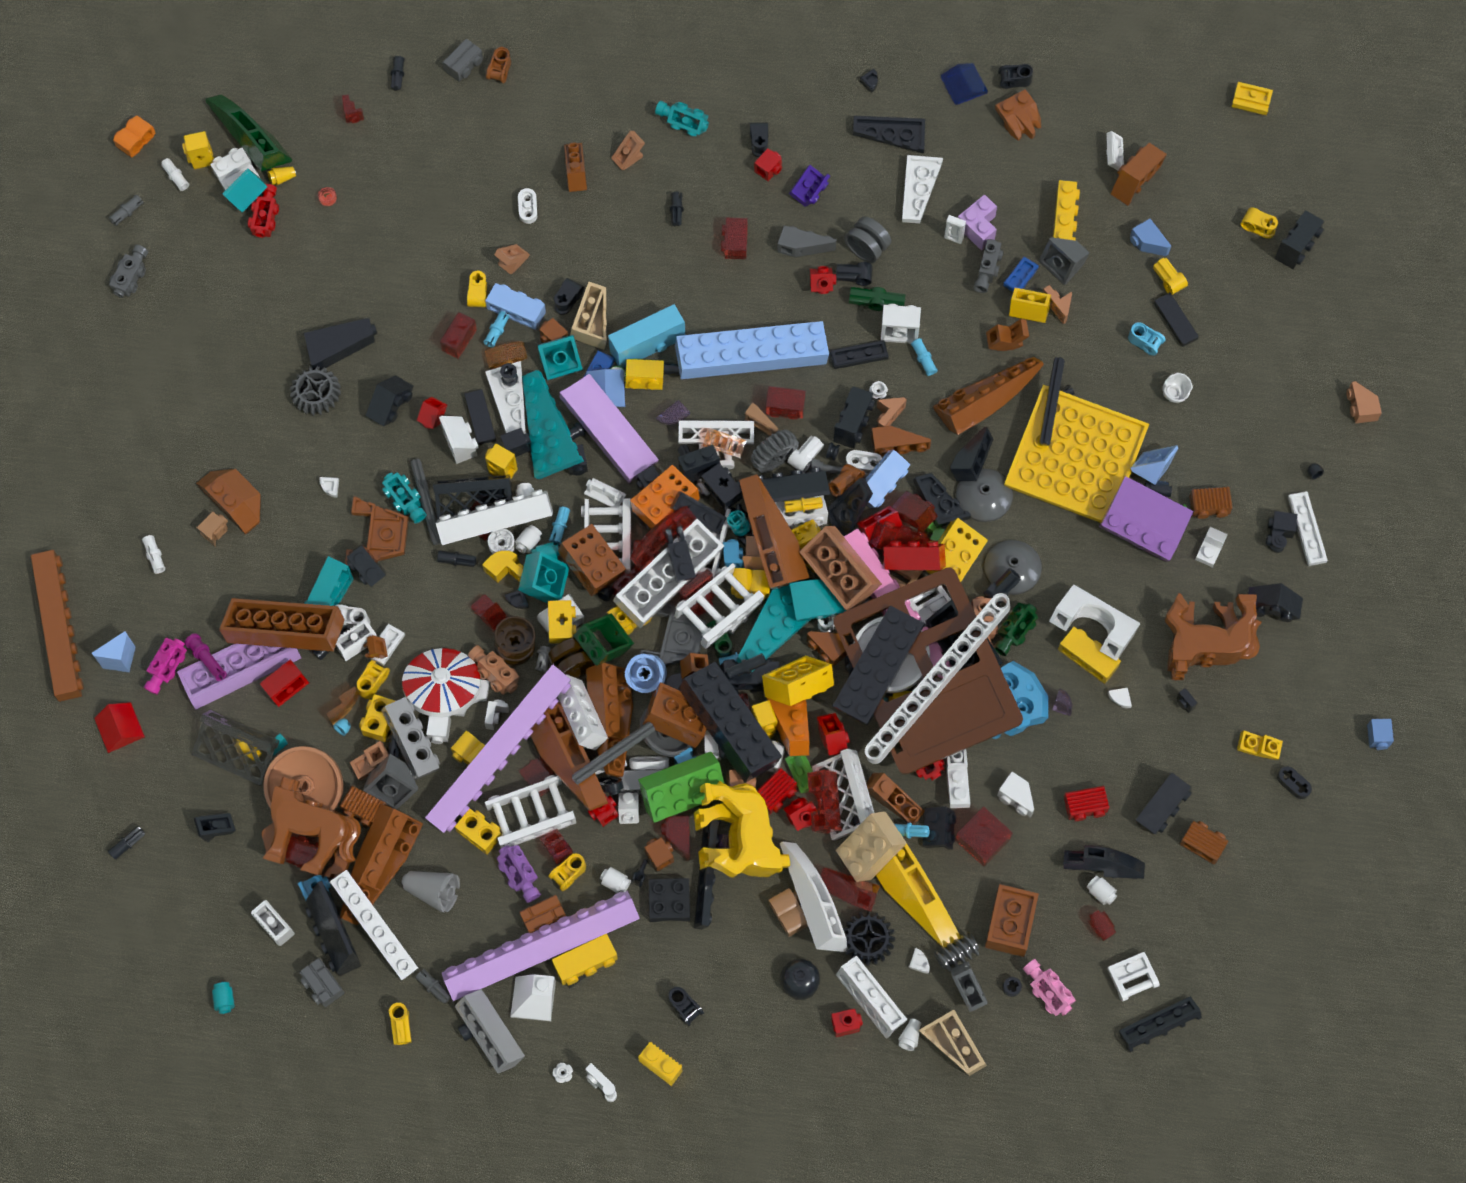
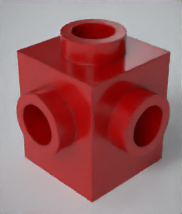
M819 266L817 269H810L811 292L827 294L829 291H833V285H836V274H833L832 268Z
M605 795L608 804L587 811L593 820L598 819L602 827L619 816L614 808L617 804L610 795L608 797Z
M804 797L795 799L789 806L783 809L791 825L797 831L811 826L817 820L815 815L816 807L812 801L808 802Z

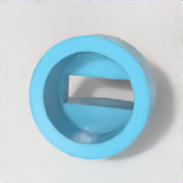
M342 718L333 727L339 734L345 736L351 729V724L347 719Z

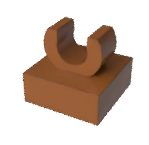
M374 635L367 637V643L363 647L369 649V653L365 654V657L380 659L388 657L384 638Z

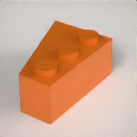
M767 698L778 721L776 729L789 756L809 755L806 700L789 706Z

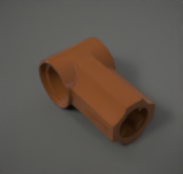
M851 464L844 465L840 475L828 483L832 495L836 497L842 495L859 478H865V472Z

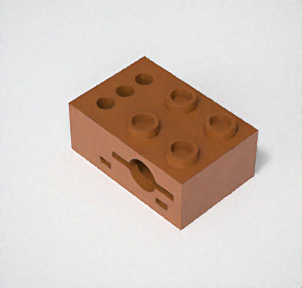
M590 524L562 542L558 549L559 554L591 597L621 578L626 570L593 524Z
M660 682L652 694L643 725L651 722L656 731L696 748L705 736L706 727L679 690Z
M999 884L985 948L1021 957L1025 956L1039 893Z

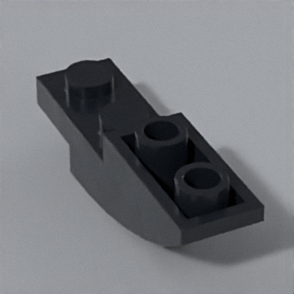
M1085 845L1084 851H1064L1063 869L1104 871V877L1144 879L1145 863L1124 852L1092 845Z

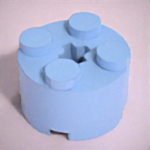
M640 654L633 657L625 670V678L628 685L641 693L654 692L660 682L664 684L666 681V666L658 656L653 654ZM644 668L650 671V674H648V678L646 676H642Z

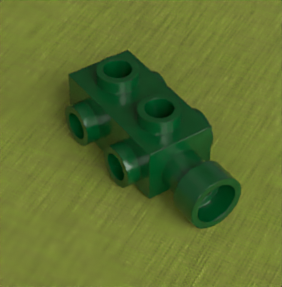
M1018 603L1002 623V626L997 631L1002 639L998 640L993 646L998 654L1006 656L1010 651L1011 645L1018 646L1025 642V635L1029 630L1035 628V621L1038 619L1035 613L1037 609L1033 605Z

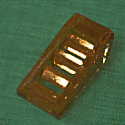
M707 429L703 442L704 447L711 445L713 435L716 434L713 443L715 450L741 458L746 440L714 429ZM722 436L723 440L721 446L718 447L720 437ZM729 438L731 441L728 450H726L725 447ZM735 441H738L736 451L732 452Z

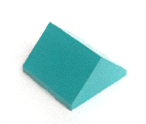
M247 168L222 194L243 212L267 188V185L258 175Z
M573 335L537 345L547 380L583 370Z

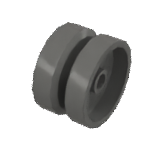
M862 216L855 223L854 228L850 229L844 236V241L850 251L858 258L868 263H874L881 256V252L885 251L891 244V237L880 223L872 218Z

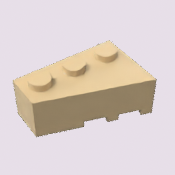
M588 282L570 335H573L577 341L603 350L607 342L606 287Z
M955 1010L950 1011L919 1030L921 1034L968 1076L987 1066Z

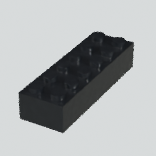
M716 662L683 679L678 689L744 783L777 765L782 755Z

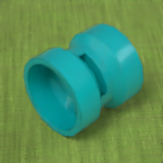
M736 510L728 515L727 523L736 536H744L750 531L751 525L742 511Z

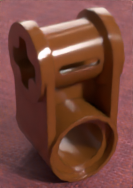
M499 47L494 51L486 73L487 80L495 79L503 84L506 82L511 65L510 53L507 48Z

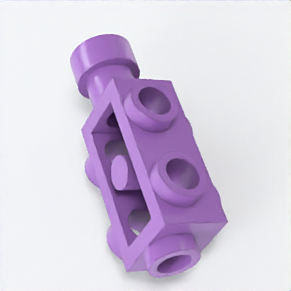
M519 845L504 846L499 850L500 855L497 857V860L499 862V869L509 879V886L516 891L522 890L524 893L523 897L527 903L536 900L541 894L532 883L538 877Z

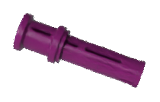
M195 633L188 636L185 640V646L193 651V656L203 662L217 681H222L219 675L222 679H225L227 676L226 671L210 654L208 645L201 641L200 635Z

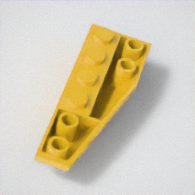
M906 844L875 876L883 889L940 946L946 948L948 943L953 944L954 940H960L961 936L930 880Z

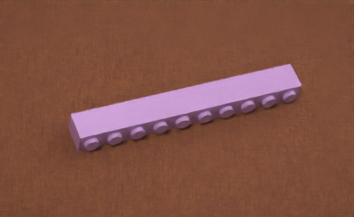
M552 665L425 818L443 833L446 831L451 832L457 824L455 822L459 815L463 817L470 809L467 805L471 800L476 801L483 793L480 791L485 784L489 786L495 779L493 774L496 770L499 769L501 771L508 763L506 758L510 754L514 756L520 749V741L523 738L527 740L534 732L531 728L535 723L539 725L546 717L544 715L545 711L548 708L552 710L559 700L556 698L560 693L565 694L569 690L571 679Z
M628 891L619 892L608 900L598 901L592 907L580 909L574 915L562 917L557 922L551 925H544L533 933H526L515 941L505 942L499 948L487 950L483 955L469 958L458 966H451L442 972V976L452 1000L455 1001L640 918Z

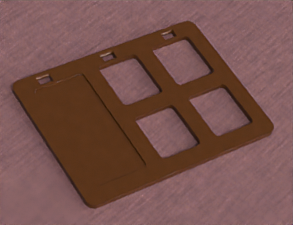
M951 567L944 568L835 616L834 626L853 668L863 652L851 628L852 624L884 611L889 606L910 615L905 605L907 600L945 585L958 611V616L921 632L909 654L914 656L923 678H925L934 667L926 647L961 631H965L976 618V614L956 571ZM977 630L971 633L972 637H979L981 635V632ZM851 634L855 643L849 646L845 636ZM987 638L976 650L980 661L958 671L899 740L903 751L897 754L894 747L890 751L898 770L902 774H910L1022 724V713ZM938 675L934 676L933 681L940 682L943 678H939ZM923 690L921 691L920 695L922 697H927L930 695L931 692L929 690ZM912 692L889 702L884 701V699L881 701L874 714L880 729ZM912 704L908 707L907 710L910 712H914L917 710L918 706ZM902 719L895 722L897 727H902L905 724V721ZM884 735L886 742L892 739V735Z

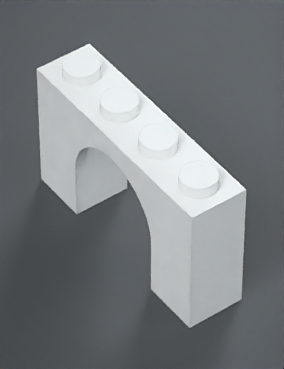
M1074 584L1058 604L1049 621L1065 631L1075 619L1080 617H1087L1098 621L1108 632L1100 652L1116 661L1134 637L1140 625L1136 620Z

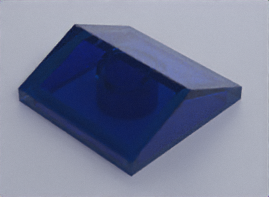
M973 63L957 64L941 75L955 105L988 93Z

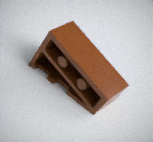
M1148 143L1144 148L1140 147L1136 156L1132 155L1127 164H1123L1117 172L1119 176L1111 195L1129 206L1134 194H1139L1142 190L1140 187L1146 181L1149 182L1160 169L1167 154L1151 143Z

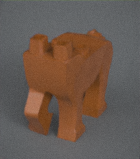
M1178 593L1172 607L1165 616L1166 624L1174 633L1168 653V671H1171L1172 680H1184V674H1187L1188 668L1193 665H1201V667L1230 665L1242 659L1255 657L1260 648L1256 631L1262 621L1256 620L1257 595L1238 594L1235 600L1242 612V617L1239 620L1234 613L1233 602H1228L1227 606H1220V602H1214L1213 609L1215 614L1222 619L1223 629L1212 625H1194L1195 602H1189L1188 605L1181 593Z
M282 777L280 786H275L272 796L271 817L273 823L262 831L266 850L263 859L284 864L292 832L299 835L319 837V847L316 855L309 862L305 863L300 870L322 875L326 863L334 853L335 862L324 876L336 878L342 872L348 870L350 862L355 861L353 846L360 835L361 826L354 817L322 808V803L311 800L305 801L302 793L297 792L300 781Z

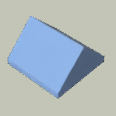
M1178 446L1143 452L1131 467L1132 472L1156 484L1171 464Z
M124 631L92 652V654L103 669L130 672L136 647Z

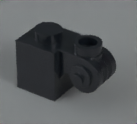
M1274 511L1272 517L1268 518L1267 528L1270 529V535H1267L1266 546H1270L1273 552H1282L1287 544L1286 538L1293 539L1296 533L1298 514Z

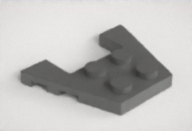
M666 603L654 615L669 618L661 652L641 650L640 654L656 655L665 665L680 663L690 653L700 654L702 632L685 614L676 618L674 616L676 612L675 606Z

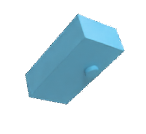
M675 304L608 335L610 353L615 358L616 364L619 367L625 368L627 359L641 360L656 352H662L667 347L675 344L676 336L685 335V321Z

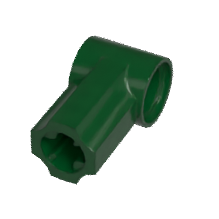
M713 620L706 626L712 629L716 626V621ZM726 632L713 643L717 658L732 655V642ZM726 646L728 647V650L721 651L719 650V647Z

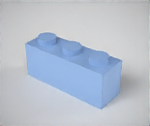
M495 283L485 300L488 310L497 314L499 311L506 312L504 316L508 314L510 316L509 319L534 330L538 328L546 313L545 304L541 300L527 297L526 294L520 291H513L504 284L499 285Z
M889 450L865 478L873 492L867 504L869 508L881 506L885 501L884 496L887 493H891L897 485L895 483L898 479H902L908 473L907 468L910 464L895 450Z

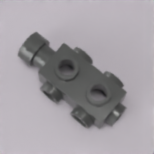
M987 240L978 279L975 280L973 287L976 292L987 293L989 283H992L993 277L998 275L1000 266L996 265L997 261L1002 260L1004 251L1000 250L1002 243L996 240Z
M136 244L132 250V256L125 254L123 259L118 262L117 271L111 276L109 281L114 295L123 298L124 295L129 297L131 293L136 292L138 287L137 281L139 277L142 278L145 275L146 271L142 259L146 258L149 251L145 247Z

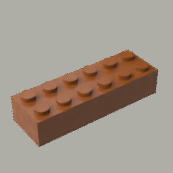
M232 598L219 630L227 643L333 652L345 619L338 606Z

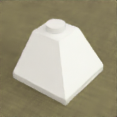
M535 974L516 977L510 1017L551 1021L556 986L555 977Z

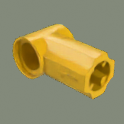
M1162 258L1154 264L1153 269L1162 279L1163 286L1168 294L1171 293L1173 295L1188 286L1185 276L1181 272L1178 273L1167 258Z
M394 1003L389 1009L394 1045L412 1043L409 1011L404 1004ZM396 1009H404V1014L402 1017H394V1012Z

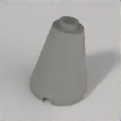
M409 871L403 876L402 885L405 891L444 913V911L449 912L457 900L458 895H455V890L460 888V879L458 875L453 873Z

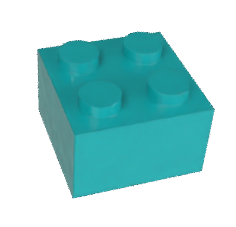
M541 551L526 555L518 590L547 604L548 601H559L563 598L569 566Z

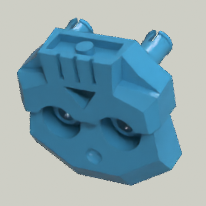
M1015 661L1001 668L1002 673L1018 707L1023 710L1021 711L1023 716L1022 724L1004 732L1009 736H1013L1023 732L1028 726L1042 724L1048 719V695L1032 671ZM1001 734L993 737V739H998Z

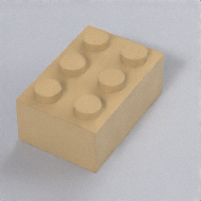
M878 812L871 813L836 849V852L855 881L861 882L872 880L907 843L887 813Z

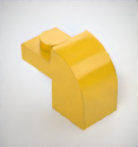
M498 551L482 564L484 572L497 583L507 573L520 582L524 567L518 563L517 554L511 551Z

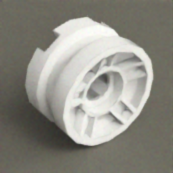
M500 529L493 531L488 537V545L492 554L498 551H515L514 536L509 530ZM503 541L505 542L503 546L498 545Z

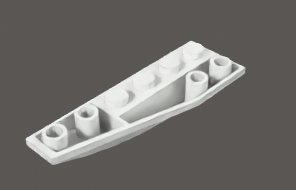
M781 842L782 853L789 854V873L816 949L845 952L847 950V939L834 902L821 876L796 843Z

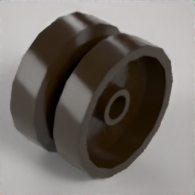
M575 637L561 642L548 653L551 665L557 667L565 675L567 674L574 678L582 677L586 674V669L595 665Z

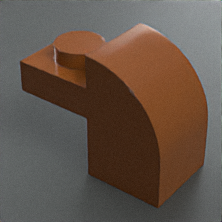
M1020 319L1009 327L997 324L987 331L989 349L1007 351L1022 347L1023 340L1029 337L1027 320Z

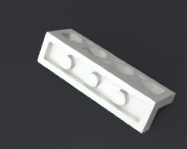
M679 421V444H754V421ZM730 431L733 435L728 439H723L719 433ZM702 432H712L714 435L709 439H704L700 434ZM683 433H695L691 439H683ZM738 434H750V439H742Z
M857 956L841 966L836 976L887 1039L895 1029L907 1021V1018Z

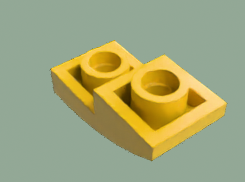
M1242 731L1237 750L1263 758L1278 760L1283 741L1267 735L1261 737L1247 731Z

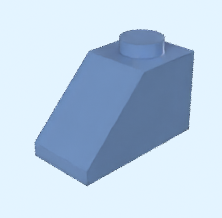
M1151 219L1134 227L1131 231L1130 241L1140 251L1162 256L1169 255L1171 245Z

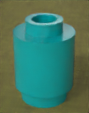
M553 542L536 546L535 549L531 550L532 553L541 551L557 560V556H560L558 545H554Z
M221 982L214 984V989L212 990L214 1010L219 1011V1014L231 1012L235 1004L233 989L230 987V983Z

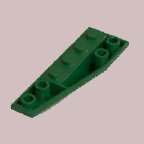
M222 94L206 98V103L260 171L292 162V158L277 139L233 101Z

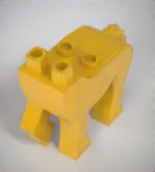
M719 781L717 784L704 783L700 786V793H705L704 800H701L702 806L709 804L713 800H720L723 803L706 809H698L694 812L695 830L703 829L713 820H723L732 823L729 830L730 849L703 847L698 852L700 870L710 866L732 878L740 873L755 877H770L775 873L782 872L783 868L790 866L789 854H780V849L774 846L772 842L773 829L770 826L768 809L765 800L753 785L744 783L732 787Z

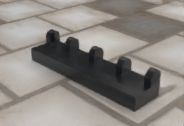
M1190 996L1119 1030V1034L1125 1042L1128 1052L1131 1053L1134 1047L1142 1043L1147 1045L1150 1043L1149 1040L1161 1034L1163 1036L1168 1035L1167 1031L1178 1026L1183 1028L1186 1026L1185 1023L1192 1019H1201V1010Z

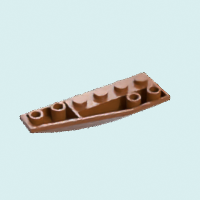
M1035 357L1028 358L981 381L956 390L953 395L941 399L933 408L946 427L959 435L992 415L1017 395L1044 365L1043 361Z
M758 474L739 480L770 589L774 590L790 585L789 583L809 579L804 558L800 553L799 541Z
M607 663L598 666L594 665L586 669L587 692L608 736V739L597 748L599 756L629 736L633 709L632 688L628 685L625 678L626 669ZM627 751L603 767L606 774L623 777Z
M557 703L552 710L548 708L544 713L546 717L539 725L535 723L531 728L534 732L530 735L541 759L589 811L608 804L595 773L580 784H576L573 781L572 775L590 763L583 746L579 745L561 703Z
M381 804L364 839L351 873V877L372 905L406 861L423 823ZM343 901L340 918L358 925L359 922Z

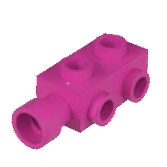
M165 638L146 670L152 677L150 681L146 682L143 687L144 689L157 695L161 689L160 685L162 682L168 683L169 680L174 678L177 666L185 659L187 650L184 648V642L176 638L174 640Z

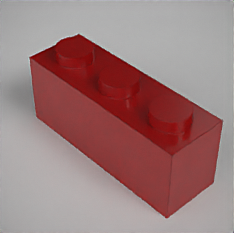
M899 540L890 541L888 545L884 546L885 570H942L946 567L945 544H938V541H927V544H920V541H909L908 544H902Z

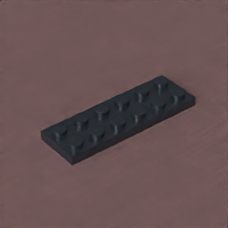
M889 606L834 702L833 708L868 726L925 626L924 622Z

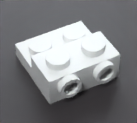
M233 148L229 151V155L223 158L218 156L210 164L224 190L247 168L258 175L243 148Z

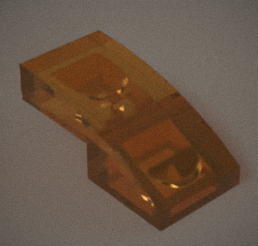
M523 341L503 344L485 351L490 369L497 368L506 363L512 364L527 359Z
M355 686L339 696L342 704L326 713L332 725L339 719L344 718L357 702L360 695Z

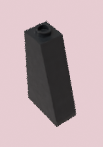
M365 318L304 333L312 369L315 370L318 366L321 371L324 367L327 368L374 343V335L377 334L375 323L371 324L370 319Z

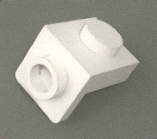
M619 793L618 811L620 824L639 823L638 793Z

